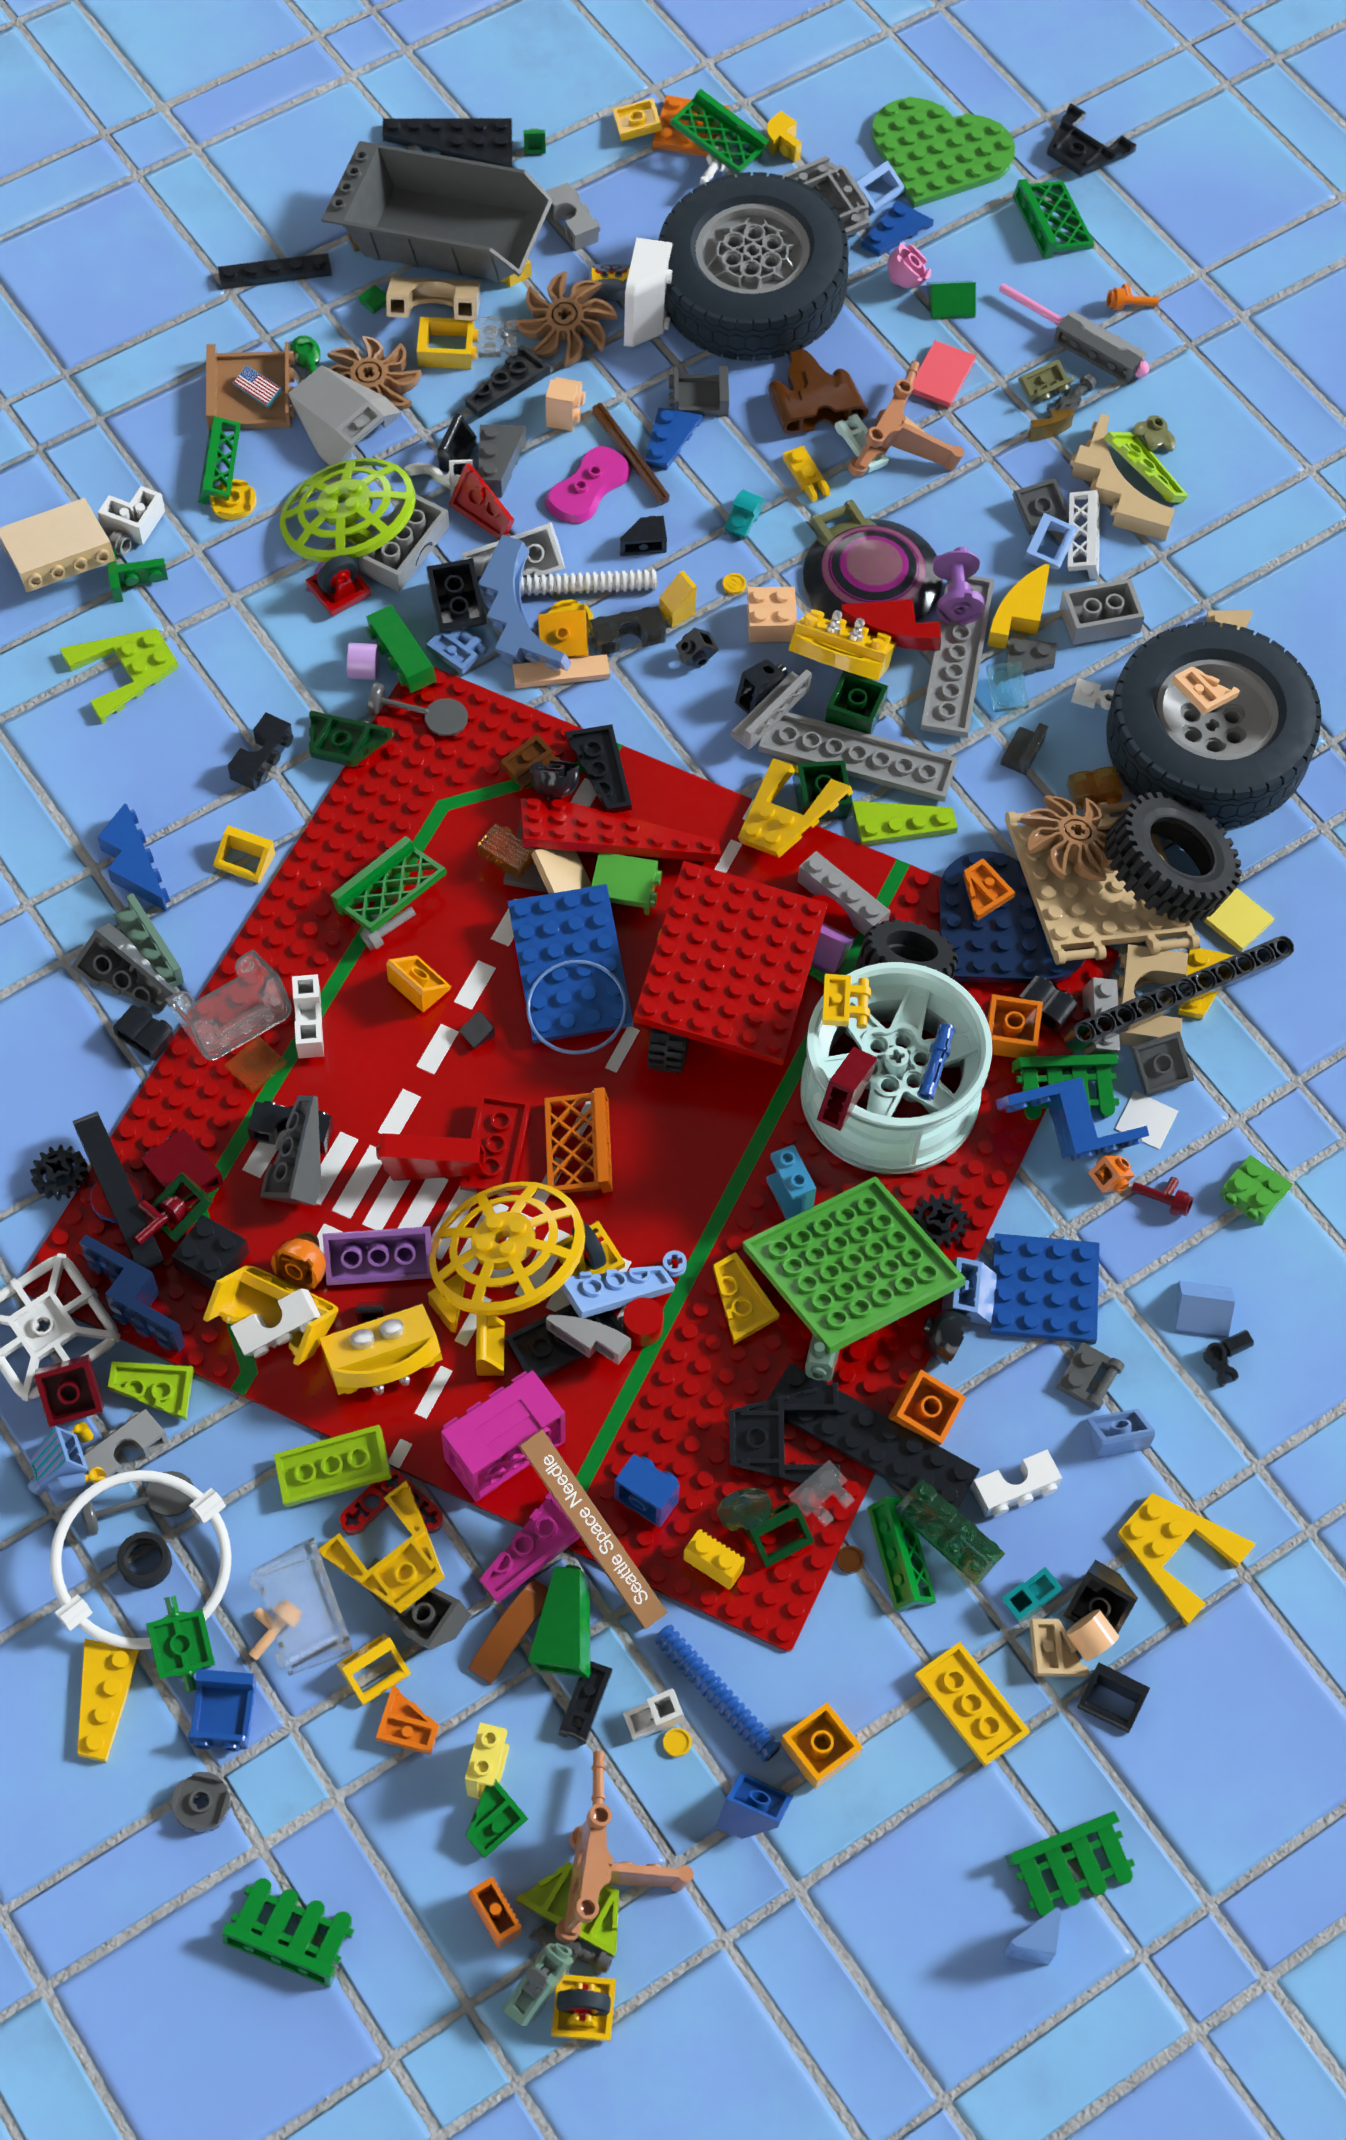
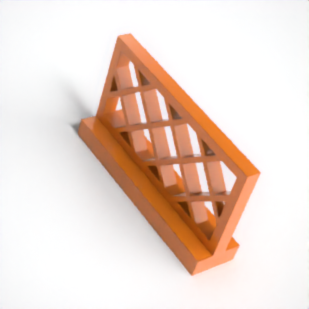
M594 1088L593 1093L545 1098L548 1185L562 1193L601 1189L602 1193L613 1192L609 1100L605 1088ZM591 1101V1108L584 1115L575 1109L581 1102ZM562 1104L567 1109L558 1118L552 1114L551 1105ZM571 1112L580 1118L572 1128L563 1122ZM586 1122L592 1127V1131L583 1138L576 1131ZM559 1125L568 1131L560 1141L552 1136V1132ZM572 1135L581 1141L573 1151L564 1146ZM585 1146H588L593 1150V1155L585 1162L577 1154ZM561 1148L569 1156L561 1164H558L553 1160V1156ZM573 1159L582 1164L574 1175L565 1169ZM586 1169L594 1174V1182L583 1183L578 1178ZM561 1172L570 1178L564 1185L554 1186V1179Z

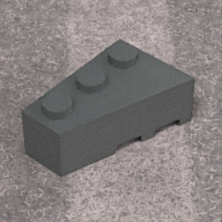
M480 425L478 474L497 498H502L512 477V471L519 461L521 451L527 444L526 425Z

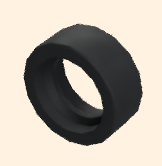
M147 1531L138 1532L126 1538L120 1545L117 1553V1565L125 1581L134 1587L144 1589L154 1587L164 1581L171 1570L172 1556L165 1540L159 1535ZM143 1545L154 1546L161 1554L159 1567L146 1575H138L131 1571L128 1565V1558L131 1552Z

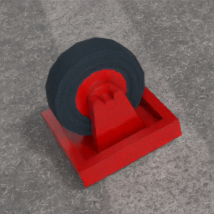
M339 555L332 558L318 573L306 579L307 587L332 617L372 595L371 588L357 573L356 563L347 555Z

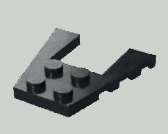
M838 1382L729 1410V1461L731 1467L840 1493V1464H785L784 1411H838Z

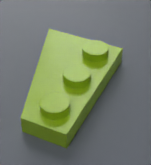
M112 1361L108 1388L109 1391L187 1421L194 1369L193 1366Z

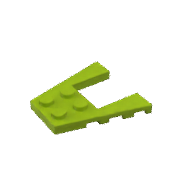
M157 628L60 648L61 655L71 671L115 653L129 675L132 683L90 701L93 710L102 724L107 721L106 718L115 711L118 713L126 707L125 704L135 696L138 698L144 694V690L153 683L156 685L179 668L177 660Z

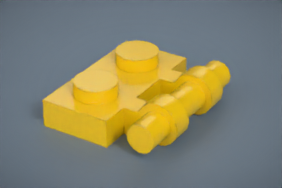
M825 974L822 1025L848 1027L849 1018H855L857 1020V1028H867V1020L870 1019L868 999L871 998L869 979L860 978L858 985H851V975ZM850 997L858 999L857 1006H850Z

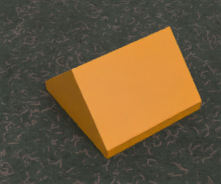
M417 955L389 959L386 963L388 981L422 1012L426 1011L452 987Z

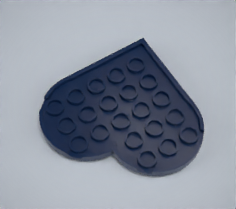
M979 851L956 859L945 870L940 882L938 895L940 936H945L949 940V943L955 948L958 957L953 980L1029 984L1035 976L1049 979L1052 983H1057L1070 978L1075 971L1084 965L1086 959L1066 961L1065 964L1059 965L1055 964L1019 861L1003 853ZM984 859L1015 891L1014 898L977 921L973 914L963 873L965 869ZM1088 947V948H1079V949H1070V950H1064V951L1090 949V947Z

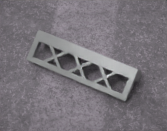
M806 669L799 676L792 671L731 731V737L750 750L810 690L812 673Z

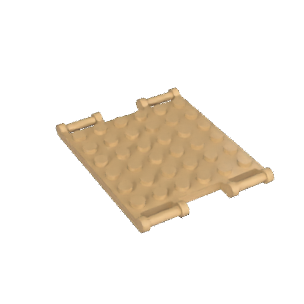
M1107 802L1098 803L1097 806L1102 813L1098 827L1114 824L1119 816L1110 817V814L1124 812L1131 802L1108 804ZM1009 811L1005 813V822L1056 965L1065 964L1066 961L1090 958L1104 960L1107 954L1106 945L1145 941L1151 954L1160 953L1162 950L1180 948L1193 950L1200 948V937L1195 933L1189 919L1186 923L1180 922L1178 917L1173 921L1168 919L1167 913H1164L1161 917L1156 914V908L1152 907L1150 910L1145 908V901L1140 899L1137 902L1133 898L1135 893L1132 890L1127 893L1123 888L1126 883L1124 881L1118 882L1115 877L1118 871H1112L1111 868H1101L1107 876L1106 880L1092 881L1076 874L1073 871V862L1067 860L1064 880L1056 876L1047 865V858L1051 849L1030 855L1026 853L1025 846L1027 840L1035 830L1030 826H1018L1017 823H1020L1021 817L1026 812L1015 813V811ZM1150 833L1156 851L1168 863L1158 835ZM1185 937V938H1181V939H1172V940L1159 941L1160 939H1169V938ZM1088 947H1091V949L1064 951V950H1070V949H1079V948H1088Z

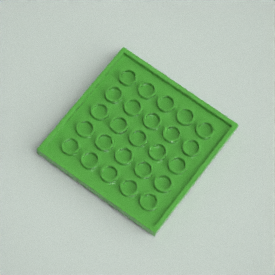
M876 1176L743 1241L744 1251L818 1341L824 1343L825 1349L829 1354L964 1286L966 1280L962 1273Z

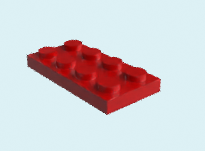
M480 1093L470 1139H480L486 1151L485 1174L462 1176L460 1190L479 1193L493 1186L516 1181L531 1110V1101ZM507 1191L496 1195L511 1196L513 1195V1191Z

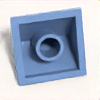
M1179 1281L1175 1331L1228 1338L1235 1306L1232 1288Z
M1139 1409L1086 1418L1097 1458L1149 1449L1155 1437L1154 1428Z
M1056 1907L1011 1940L1004 1951L1006 1957L1049 1965L1057 1952L1061 1910Z

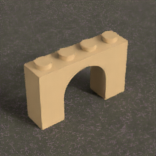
M391 277L386 293V317L409 318L411 309L414 306L426 303H439L454 308V320L476 321L480 306V281Z
M1128 944L1126 953H1121L1119 968H1123V974L1118 976L1117 988L1121 990L1120 997L1118 996V1005L1134 999V991L1143 984H1169L1185 977L1188 953L1162 950L1160 953L1151 954L1149 947ZM1162 1015L1119 1034L1120 1044L1133 1046L1177 1031L1181 1033L1182 1018Z

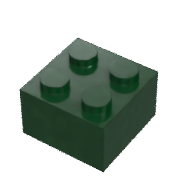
M843 671L828 703L825 722L872 735L886 704L889 686Z
M845 760L797 763L792 778L799 814L804 815L830 779L849 785ZM845 795L838 801L839 806L832 812L827 811L819 819L848 817L853 804L852 796Z

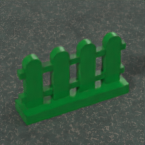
M1117 1054L1018 1057L1012 1062L1013 1073L1020 1072L1021 1076L1016 1077L1017 1084H1022V1092L1039 1088V1083H1046V1086L1082 1077L1090 1111L1091 1107H1098L1099 1114L1104 1118H1108L1114 1114L1115 1106L1119 1105V1098H1114L1112 1080H1116L1117 1077L1116 1073H1111V1069L1118 1064ZM1087 1070H1094V1073L1087 1074ZM1062 1071H1069L1070 1074H1062ZM1038 1072H1045V1075H1038ZM1088 1081H1095L1097 1099L1089 1098ZM1047 1102L1043 1105L1031 1107V1103H1028V1107L1023 1108L1024 1114L1027 1119L1036 1120L1041 1116V1109L1049 1108Z
M1115 1811L1005 1856L1009 1867L1018 1866L1020 1872L1016 1873L1015 1876L1017 1881L1023 1879L1032 1900L1027 1902L1029 1910L1035 1908L1037 1914L1044 1917L1055 1909L1052 1900L1059 1897L1062 1898L1065 1905L1075 1906L1081 1900L1078 1889L1085 1886L1088 1887L1091 1894L1101 1895L1107 1889L1104 1878L1111 1875L1114 1876V1879L1119 1884L1131 1882L1133 1873L1130 1867L1135 1866L1133 1859L1127 1860L1119 1842V1839L1123 1837L1121 1830L1115 1832L1113 1824L1120 1822ZM1095 1832L1098 1839L1089 1843L1086 1835ZM1069 1843L1072 1850L1063 1854L1060 1846ZM1098 1847L1102 1848L1110 1867L1101 1871L1093 1853V1849ZM1043 1854L1046 1861L1037 1864L1034 1857ZM1074 1857L1084 1878L1075 1882L1067 1864V1860ZM1048 1868L1058 1889L1051 1893L1048 1892L1040 1873Z
M258 1879L253 1887L247 1885L244 1895H247L248 1898L240 1914L233 1913L231 1921L235 1924L226 1923L222 1931V1943L330 1988L335 1979V1967L332 1965L339 1966L342 1957L338 1956L339 1950L345 1938L351 1939L354 1934V1929L350 1928L352 1923L350 1914L345 1911L338 1912L332 1921L323 1917L325 1906L319 1900L311 1901L307 1908L303 1909L297 1906L298 1894L292 1889L283 1891L280 1898L270 1895L272 1889L268 1879ZM265 1904H268L275 1908L267 1924L264 1925L257 1922ZM295 1915L302 1919L294 1935L291 1936L284 1933L291 1916ZM319 1926L329 1929L320 1948L311 1944ZM252 1930H253V1931H256V1932H258V1933H260V1934H262V1935L260 1936V1935H258V1934H255V1933L252 1932ZM279 1941L289 1946L286 1947L284 1945L279 1944ZM306 1953L311 1954V1955L315 1956V1958L310 1957V1956L305 1955V1954H306Z

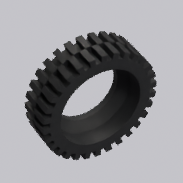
M1151 792L1146 793L1144 796L1140 795L1133 800L1108 830L1109 832L1105 838L1108 840L1105 843V849L1109 850L1106 853L1107 860H1112L1109 866L1112 871H1118L1115 876L1118 882L1124 881L1126 883L1123 887L1128 893L1132 890L1135 893L1133 898L1137 902L1140 899L1145 901L1144 907L1148 910L1154 907L1156 908L1157 915L1162 917L1164 913H1167L1168 919L1173 921L1177 917L1183 923H1186L1188 919L1191 923H1195L1199 919L1203 921L1210 917L1237 888L1236 886L1241 880L1239 877L1242 875V870L1239 869L1241 860L1235 859L1239 853L1237 849H1231V846L1234 844L1232 839H1225L1224 836L1227 833L1225 829H1218L1215 826L1218 822L1214 818L1209 820L1205 817L1208 814L1205 810L1197 811L1195 809L1196 805L1191 802L1186 805L1185 799L1182 797L1174 800L1173 794L1167 793L1163 797L1161 792H1155L1154 795ZM1150 833L1163 836L1181 847L1192 858L1201 876L1188 875L1170 866L1156 851Z

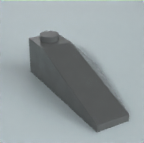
M110 923L94 931L71 966L74 971L89 983L106 987L117 995L123 994L132 998L134 1002L158 1012H162L176 993L136 946Z

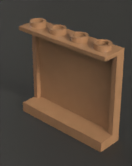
M285 342V351L217 353L216 344H206V420L208 431L214 416L241 423L240 429L291 428V418H295V408L291 404L288 393L294 388V386H290V383L295 382L294 369H290V365H294V351H289L288 342ZM246 365L282 389L283 392L269 409L234 386V380ZM223 426L221 430H234Z

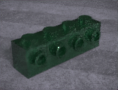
M923 1479L908 1492L894 1510L897 1515L976 1586L989 1575L1006 1554L994 1541L984 1535L974 1523L965 1518L954 1505L946 1501L936 1492L933 1486L927 1484Z

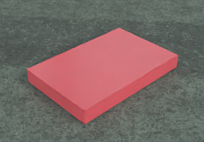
M935 340L918 370L911 394L950 408L976 360V355Z

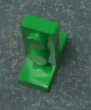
M113 550L116 561L107 564L114 603L123 602L121 586H134L142 583L168 580L164 558L118 564L115 550Z

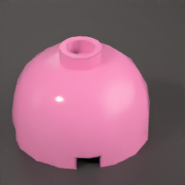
M902 242L889 255L887 261L889 279L893 284L903 288H916L931 276L930 268L926 269L924 264L927 260L918 249L911 244L906 247L904 246L905 243Z

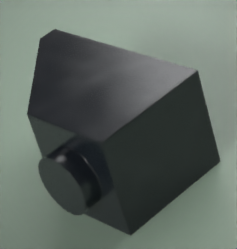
M664 516L640 518L620 538V556L667 552Z

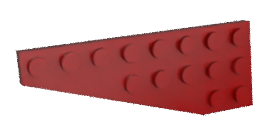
M531 797L521 798L520 801L523 847L720 863L721 851L719 841L558 799L551 801Z

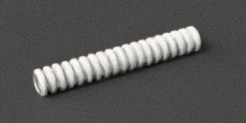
M644 569V572L629 570V573H626L625 570H622V573L607 571V574H604L603 571H600V574L585 572V575H582L581 572H578V575L563 573V576H560L559 573H556V576L541 574V577L534 574V577H530V575L523 577L522 575L521 597L524 594H528V596L535 594V596H538V593H542V595L557 593V595H560L561 592H564V594H568V592L575 594V592L579 591V594H582L583 591H586V593H590V591L597 593V591L601 590V593H604L605 590H608V592H612V590L619 592V590L623 589V592H626L627 589H630V591H634V589L641 591V589L645 588V591H648V588H652V590L657 588L655 569H651V572H648L647 569Z

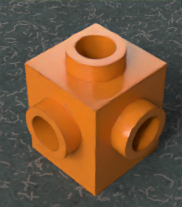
M1120 1155L1103 1156L1088 1172L1102 1193L1122 1192L1129 1186V1181L1135 1176L1130 1170L1131 1165Z

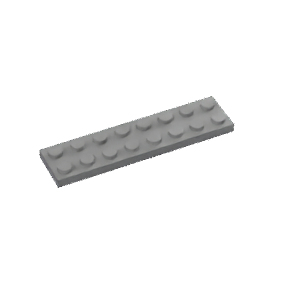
M971 576L965 579V581L970 584L971 590L979 592L984 598L985 611H982V616L978 620L965 625H958V621H951V624H948L940 619L941 648L940 650H934L920 728L922 731L968 738L995 579ZM947 580L945 594L947 593V587L949 584H951V581Z
M789 712L761 738L758 752L798 763L845 760L847 774L850 777L945 802L958 758Z

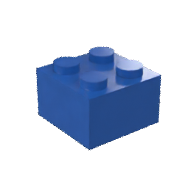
M633 1454L615 1479L614 1499L660 1528L678 1503L680 1483L671 1473L667 1471L661 1472L655 1468L654 1463L644 1456L640 1458Z

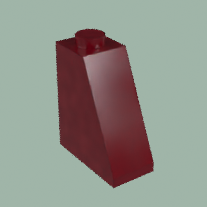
M856 1047L852 1048L831 1077L816 1120L839 1131L842 1130L872 1076L877 1057Z

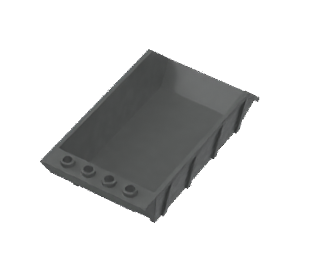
M359 141L321 221L343 225L364 256L372 257L374 260L394 261L410 264L412 267L417 268L421 266L453 272L455 275L464 274L491 279L499 283V281L513 274L521 275L553 199L526 170Z

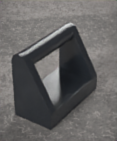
M459 413L454 415L438 447L439 469L449 473V460H469L477 443V436ZM466 463L454 464V474L461 475Z
M1098 1662L1077 1708L1129 1734L1150 1687ZM1095 1682L1136 1703L1128 1720L1087 1700Z

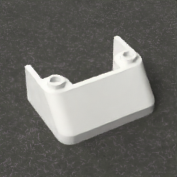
M636 238L625 291L624 346L635 347L664 334V330H669L670 316H667L664 308L666 283L670 284L672 279V270L668 269L672 250L671 242Z

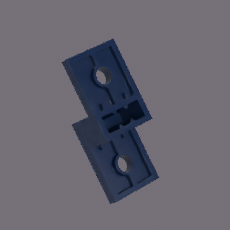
M85 1235L80 1241V1246L87 1262V1267L95 1274H105L113 1283L105 1294L109 1303L108 1306L113 1314V1319L122 1325L129 1324L133 1326L135 1331L144 1338L149 1336L154 1338L163 1349L167 1351L173 1349L180 1353L186 1345L180 1325L150 1308L159 1295L153 1272Z

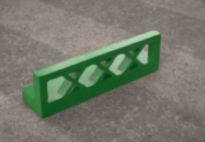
M216 416L213 417L208 433L198 503L207 505L210 496L229 500L241 423ZM222 426L234 429V434L227 437L221 430ZM226 444L231 452L224 455L219 446ZM223 462L228 471L221 473L216 465ZM220 480L226 487L225 491L212 488L213 483Z
M884 1497L868 1506L867 1509L894 1610L902 1612L914 1605L935 1604L936 1598L909 1500L905 1498ZM896 1506L901 1508L903 1518L898 1514ZM903 1532L909 1537L910 1544L905 1540ZM910 1558L916 1563L917 1570L912 1566ZM918 1584L923 1589L924 1596H920Z

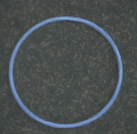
M570 960L548 968L536 979L528 994L526 1013L532 1031L545 1045L566 1054H586L606 1046L620 1032L627 1014V999L621 983L608 969L591 961ZM586 964L599 968L607 973L620 989L623 999V1014L620 1024L610 1038L596 1047L579 1051L556 1047L547 1042L538 1033L533 1024L530 1003L534 989L545 975L564 965Z

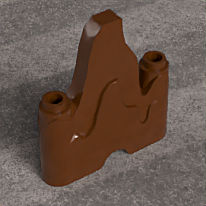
M802 348L789 354L788 385L790 390L780 381H773L768 386V394L783 432L788 435L813 431L819 422L825 421L835 426L836 422L840 420L846 421L849 416L857 414L861 420L868 414V408L850 374L844 369H837L832 375L829 374L807 350Z

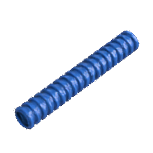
M667 1625L659 1631L654 1638V1643L656 1645L660 1644V1649L666 1651L665 1655L668 1658L672 1657V1663H677L679 1670H684L683 1675L690 1677L689 1681L696 1684L695 1688L697 1690H702L701 1694L708 1697L707 1701L709 1703H714L713 1708L719 1709L721 1716H726L725 1721L732 1723L731 1727L737 1729L739 1736H744V1742H749L751 1749H756L755 1754L757 1756L761 1755L763 1762L773 1758L781 1749L782 1744L775 1742L776 1738L773 1735H769L770 1731L767 1728H762V1722L758 1723V1718L755 1715H750L751 1710L745 1709L746 1705L743 1702L739 1703V1697L733 1696L734 1692L731 1689H727L728 1685L726 1683H721L722 1679L719 1676H715L716 1672L714 1670H709L710 1666L707 1663H703L704 1659L702 1657H697L698 1653L696 1650L692 1651V1646L685 1644L686 1639L684 1637L680 1638L678 1631H673V1625Z

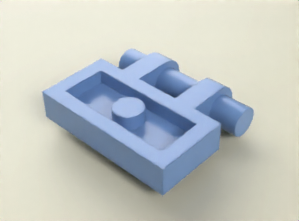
M466 628L450 631L449 634L447 632L440 633L439 631L426 644V650L462 675L478 660V654L475 652L478 651L485 655L489 650V647L483 643L481 638L472 636L467 632ZM460 640H463V641L466 642L467 644H466V645L462 644V643L460 642Z

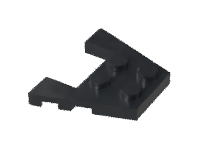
M1070 103L1058 130H1056L1048 146L1047 155L1074 173L1082 176L1134 153L1137 145L1121 135L1114 143L1106 147L1076 127L1085 119L1086 112Z

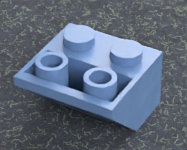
M956 1257L951 1262L966 1278L965 1285L943 1296L942 1311H959L970 1316V1322L990 1326L992 1323L997 1274L983 1262Z

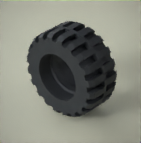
M887 920L874 925L866 932L857 959L856 970L878 963L904 962L929 967L953 979L958 957L953 945L949 943L945 936H940L938 931L930 930L923 924H914L912 921L901 922V920H893L889 922Z

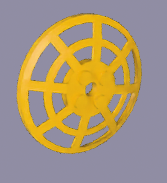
M522 1181L493 1186L465 1200L443 1221L434 1237L429 1255L430 1273L433 1282L441 1295L449 1303L466 1312L493 1316L522 1311L551 1296L572 1275L584 1250V1223L572 1200L561 1191L549 1185ZM525 1189L521 1195L503 1196L488 1200V1197L499 1193ZM537 1190L550 1193L561 1199L567 1207L551 1211L543 1202L532 1198ZM515 1202L510 1211L497 1214L492 1207L501 1203ZM476 1203L479 1204L478 1207L464 1217L456 1228H449L462 1213ZM526 1204H530L538 1208L543 1214L528 1219L520 1213ZM483 1211L486 1219L477 1228H465L476 1215ZM569 1216L573 1218L574 1239L571 1249L556 1245L558 1237L557 1219ZM548 1222L549 1235L547 1242L536 1239L534 1227ZM509 1237L508 1240L503 1241L501 1244L498 1243L500 1239ZM442 1238H451L449 1248L451 1262L438 1272L436 1266L438 1247ZM459 1238H471V1249L458 1256L457 1246ZM533 1249L542 1251L530 1265L525 1268L523 1267L521 1262L528 1257ZM551 1254L566 1259L550 1279L534 1289L528 1276L542 1267ZM476 1257L483 1267L480 1275L477 1276L469 1272L462 1265ZM511 1267L514 1274L490 1278L493 1269L500 1270ZM456 1271L464 1280L476 1285L472 1300L454 1293L445 1285L443 1280ZM519 1282L525 1293L522 1296L505 1301L482 1302L486 1287H502Z

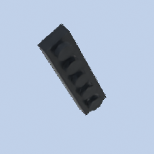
M328 253L218 266L221 290L332 276Z

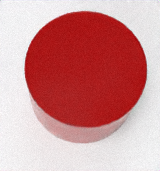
M647 1297L636 1298L629 1302L623 1313V1329L626 1336L631 1338V1343L637 1346H649L659 1340L663 1332L664 1313L659 1303Z

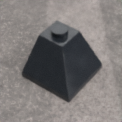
M1095 1559L1063 1616L1076 1623L1092 1611L1100 1609L1118 1634L1138 1597L1118 1572Z

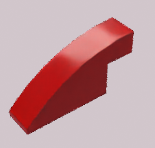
M913 599L842 604V619L847 621L846 625L849 627H855L854 624L857 618L864 619V626L869 628V634L877 636L879 632L886 633L891 636L890 641L896 643L895 647L922 651L940 650L941 648L940 622L916 623Z

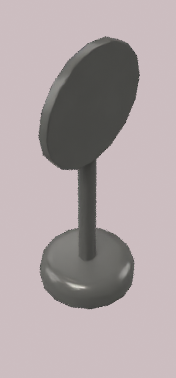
M375 682L372 686L367 706L368 715H378L382 704L425 714L427 727L433 733L440 736L456 735L464 730L467 725L468 713L466 708L454 699L443 698L436 700L426 709L384 698L385 687L382 683Z
M175 1471L162 1472L178 1477L193 1485L190 1478L183 1473ZM149 1482L145 1491L146 1497L98 1511L94 1510L90 1500L80 1512L87 1535L91 1537L99 1531L97 1522L99 1517L143 1504H148L150 1509L158 1515L166 1517L178 1516L186 1512L194 1500L171 1486Z

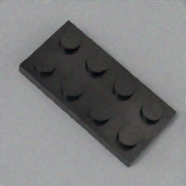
M571 1304L550 1314L579 1317ZM613 1310L584 1318L604 1324L626 1335ZM548 1316L505 1336V1340L522 1371H526L528 1374L533 1370L540 1380L587 1357L546 1330V1318Z

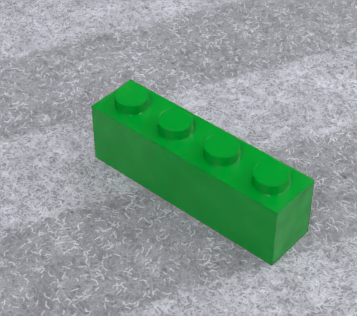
M392 604L366 616L368 622L366 627L367 634L371 640H376L379 653L386 655L389 668L392 671L396 670L401 686L406 685L410 693H413L436 682L433 665Z

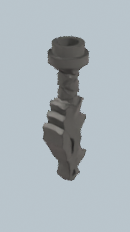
M1091 374L1082 376L1077 389L1068 391L1066 396H1059L1056 406L1046 408L1049 414L1048 418H1050L1051 411L1074 408V412H1076L1083 393L1092 391L1097 383L1095 377Z
M547 1923L536 1931L534 1929L528 1937L530 1940L538 1941L542 1948H545L549 1943H559L570 1947L572 1950L571 1957L574 1962L579 1959L594 1965L595 1972L599 1974L601 1972L607 1974L612 1963L613 1956L608 1955L605 1951L597 1955V1953L581 1948L580 1941H574L570 1944L560 1942L555 1933L548 1929Z

